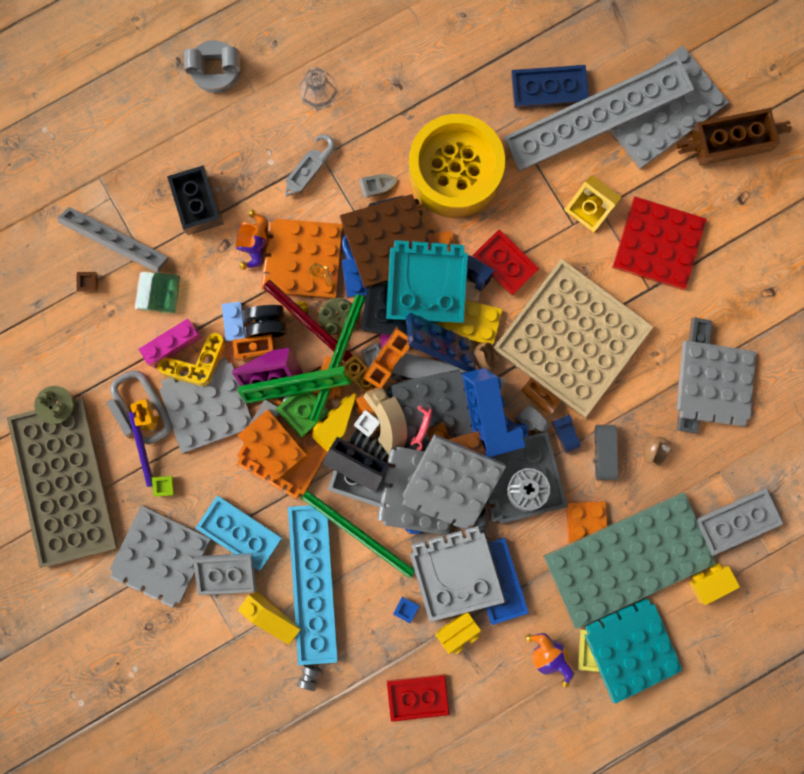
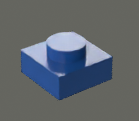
M402 596L393 615L411 624L419 605Z

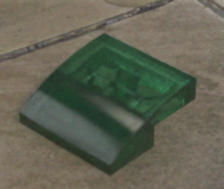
M140 272L135 309L159 313H175L180 276Z

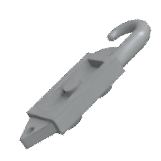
M322 134L315 139L316 142L321 139L327 140L328 147L323 153L317 150L308 151L287 177L286 197L298 192L302 193L333 153L335 142L329 135Z

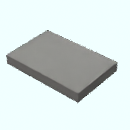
M253 553L195 556L193 558L198 595L256 592Z

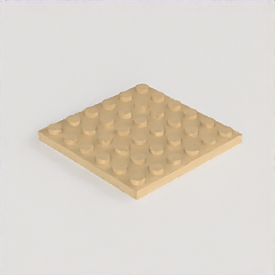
M561 259L493 349L583 418H586L653 326Z

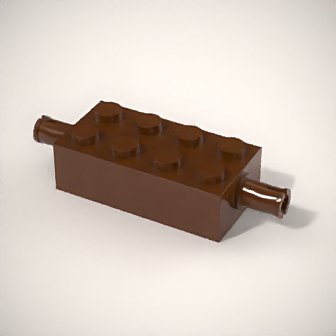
M766 108L697 122L691 130L693 140L678 142L677 149H681L678 151L680 155L695 151L700 166L770 152L780 144L778 134L790 133L792 126H787L791 124L789 120L775 123L772 109Z

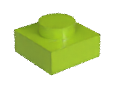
M173 476L152 477L153 497L174 495Z

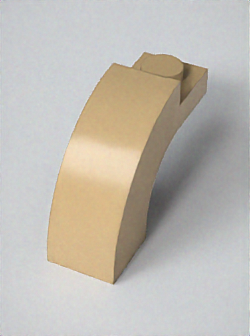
M375 388L366 392L364 398L374 410L380 422L381 433L378 438L380 444L388 454L390 449L396 450V447L404 448L407 439V425L402 408L395 396L389 398L382 388Z

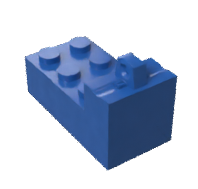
M485 368L463 373L462 377L473 432H479L486 456L492 457L525 447L523 438L529 436L527 425L524 423L515 424L504 414L503 407H505V402L500 394L502 385L499 377Z

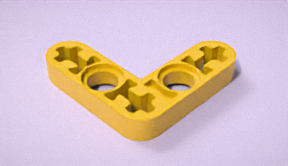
M212 333L207 337L196 365L164 358L158 362V371L168 378L197 386H207L212 380L224 350L225 340L220 334ZM218 339L219 344L216 343L215 345H213L212 342H216ZM207 356H213L214 359L211 363H204V359ZM170 365L173 369H175V372L169 368L165 370L164 366ZM183 368L189 369V373L186 376H180V371ZM194 372L196 375L202 376L204 373L206 377L201 378L200 380L197 376L194 375Z

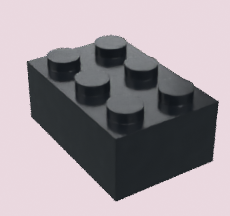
M204 165L167 176L182 228L187 235L224 225L211 180Z

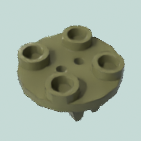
M332 298L326 301L319 311L321 326L329 334L342 333L352 303L343 298Z
M59 386L46 387L40 391L34 404L35 412L39 419L45 423L55 425L66 421L76 406L70 392Z

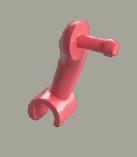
M421 405L418 406V410L424 413L423 422L418 435L411 439V446L414 443H418L416 448L418 451L422 449L423 439L429 429L433 414L431 409L426 411Z

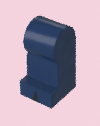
M468 255L467 277L476 283L475 288L481 292L492 280L494 269Z
M570 414L551 422L566 454L581 448Z

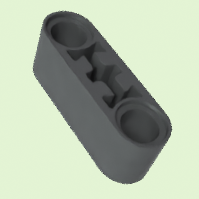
M595 425L596 480L617 481L618 449L616 425Z

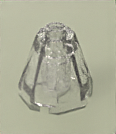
M318 67L309 69L298 86L303 104L315 111L321 110L324 107L330 108L338 96L334 77Z

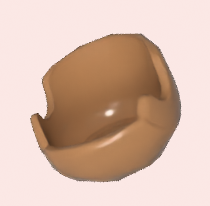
M489 342L481 343L476 347L474 360L479 369L485 368L488 371H494L499 369L496 364L500 361V358L493 349L494 345Z
M660 436L650 439L644 447L643 455L645 460L652 465L660 466L668 455L671 442Z

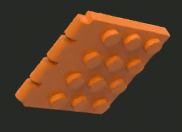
M275 219V222H267L266 235L273 237V239L267 238L264 254L271 255V257H264L263 273L270 274L269 276L262 275L261 289L265 290L263 285L268 280H271L286 295L336 298L342 224Z
M276 398L269 400L270 403L277 407L283 403ZM278 414L277 419L307 454L277 480L272 477L245 444H243L237 454V457L240 459L236 465L246 471H249L254 466L251 474L263 481L270 475L271 478L268 484L280 491L287 485L285 493L297 499L300 493L302 495L305 494L328 452L312 438L313 429L303 438H300L281 415Z

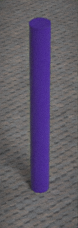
M131 411L128 414L146 485L151 487L153 486V476L140 426L135 425L134 418L137 417L136 412L133 413Z

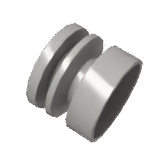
M525 468L512 476L507 486V495L515 508L521 511H533L547 502L550 495V484L542 472L536 469ZM528 484L531 485V489H534V492H531L529 495L523 489Z

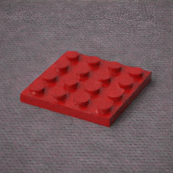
M634 196L612 268L685 290L707 218Z

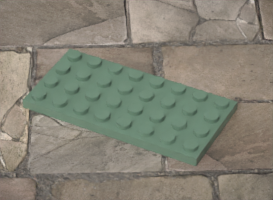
M685 492L676 494L543 555L575 629L716 564Z

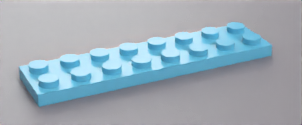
M310 505L288 507L295 624L301 628L296 636L298 665L338 662L328 518Z

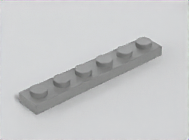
M68 207L58 216V223L156 273L168 261L167 256L71 207Z

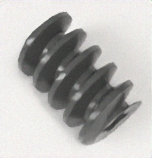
M358 428L348 441V443H354V446L361 448V450L382 461L388 454L383 446L377 443V436L371 439V437L359 431Z

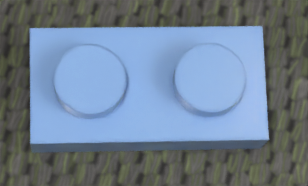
M241 302L222 304L226 342L245 338Z

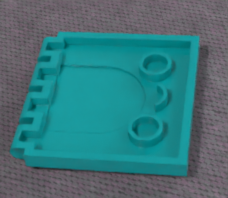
M395 240L394 248H390L386 319L406 320V316L411 312L428 321L464 323L468 253L464 252V245L450 244L449 251H447V244L431 243L430 250H428V242L412 241L411 249H409V241Z
M647 598L634 603V607L630 605L618 611V616L616 613H613L601 619L603 627L599 621L585 627L588 634L584 636L611 701L614 704L683 671L655 604H650Z

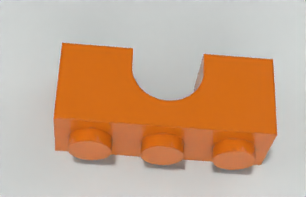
M396 327L364 374V379L379 389L383 387L391 375L395 364L410 347L408 345L407 333Z

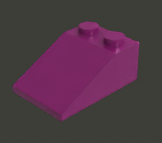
M290 348L272 350L232 371L240 386L304 374Z

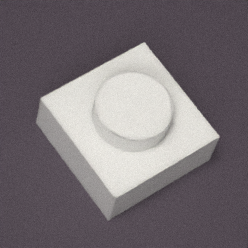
M365 410L354 426L366 436L371 437L380 425V422L375 415Z

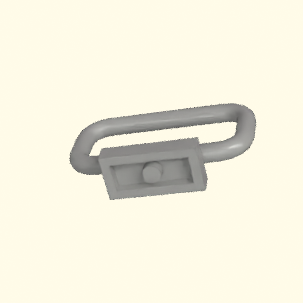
M132 370L113 380L110 392L114 399L106 403L127 438L134 435L128 414L130 411L121 397L118 387L131 378L139 379L164 423L163 430L153 436L145 437L142 434L144 444L150 445L165 438L172 430V425L166 410L147 377L140 371Z

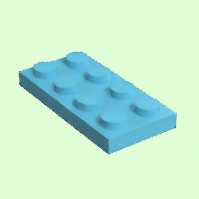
M219 495L216 496L196 526L197 530L233 554L253 553L254 568L259 571L262 570L282 539L281 536Z

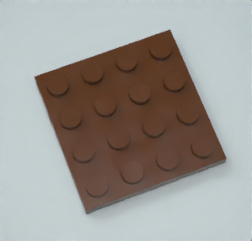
M413 194L340 215V220L364 289L388 282L390 248H394L395 240L409 241V249H411L412 241L428 242V250H430L431 245Z

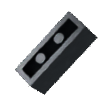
M339 437L335 439L329 448L323 462L324 465L373 492H376L390 466Z

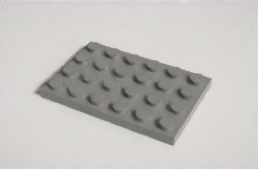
M683 45L657 65L679 56L694 91L609 131L639 170L690 133L697 122L706 121L729 103Z

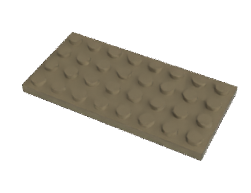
M83 398L73 400L76 405L73 413L66 421L57 425L45 423L39 419L35 410L7 417L40 568L118 548L87 408Z

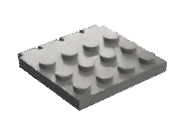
M687 340L683 341L676 410H680V418L706 422L713 421L714 423L745 427L746 421L750 420L756 351Z
M226 357L219 360L212 380L207 386H197L183 381L176 382L172 378L161 381L162 388L159 390L182 454L238 434L249 426L252 421L248 405L238 393L240 385L232 374L234 370L233 363H228ZM189 371L181 373L180 376H186ZM203 373L202 376L195 375V376H197L200 380H201V378H205V377H206V376L204 375V373Z
M434 434L402 494L404 499L403 505L414 510L419 506V512L432 517L436 514V518L449 524L453 521L454 526L467 529L469 525H474L506 466L500 461Z
M396 447V450L390 449L388 463L393 464V468H388L384 483H389L390 486L383 487L381 502L386 503V507L380 506L377 520L383 521L385 526L441 535L449 534L451 524L437 519L436 514L432 517L419 512V506L414 510L403 505L404 499L402 494L425 452Z
M142 505L110 567V570L113 571L110 578L122 584L128 578L126 586L139 592L145 586L143 594L155 600H158L163 595L161 603L174 608L176 602L180 603L195 574L193 558L195 556H204L211 538Z
M479 526L465 529L467 536L465 538L462 531L447 534V543L444 536L428 540L429 548L426 541L412 544L413 552L410 553L430 622L505 602L485 532L481 533Z

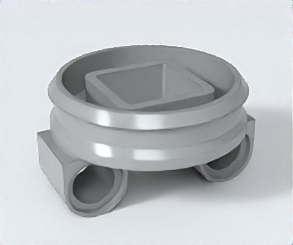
M206 41L195 49L184 51L186 74H191L196 85L207 92L218 93L226 91L236 83L241 72L240 52L237 48L231 47L222 41ZM222 59L224 74L206 75L205 60Z

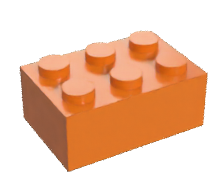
M270 409L266 410L238 434V437L275 480L307 454Z

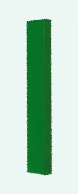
M345 366L239 386L238 393L246 403L349 385L352 383V378Z

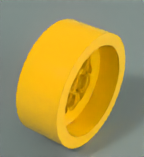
M448 114L427 123L414 138L409 153V181L413 193L424 207L444 217H466L485 208L496 195L505 169L504 148L498 135L484 121L466 114ZM450 149L454 151V154L447 155L445 151ZM470 153L472 158L466 159L463 155ZM434 163H439L442 165V167L436 169L432 165ZM458 167L460 171L453 172L451 168ZM475 170L478 172V175L472 176L469 172ZM441 180L447 181L448 185L441 186L438 182ZM464 184L466 189L460 190L457 188V185Z

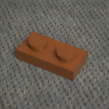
M532 378L521 389L528 398L532 399L550 415L561 402V400Z

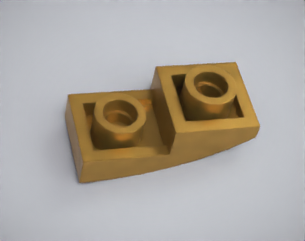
M356 354L341 365L345 366L352 381L357 384L364 394L375 387V385L364 379V374L368 367Z

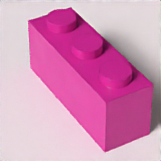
M187 318L138 350L146 363L155 368L159 361L164 358H171L200 340L202 336L194 323Z

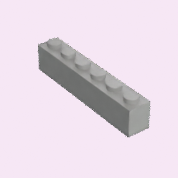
M405 353L395 364L390 378L401 381L402 378L410 380L457 369L460 370V373L467 371L451 364ZM499 377L502 385L500 394L502 395L505 378Z

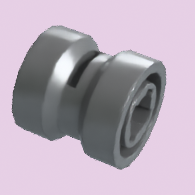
M303 665V674L299 678L297 685L303 689L315 691L317 687L316 681L320 678L322 670L311 665Z

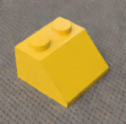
M591 175L567 205L565 211L592 232H595L621 199V196Z

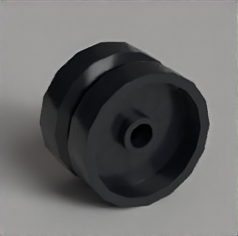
M261 305L244 309L242 311L243 322L249 324L244 328L245 338L269 334L277 338L286 335V323L280 321L285 317L284 307L282 305Z

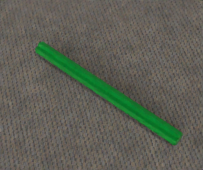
M355 295L328 369L340 367L365 301V297L362 295ZM332 388L319 391L309 418L311 421L316 423L320 421Z
M306 491L302 496V500L406 577L411 578L415 570L310 491Z

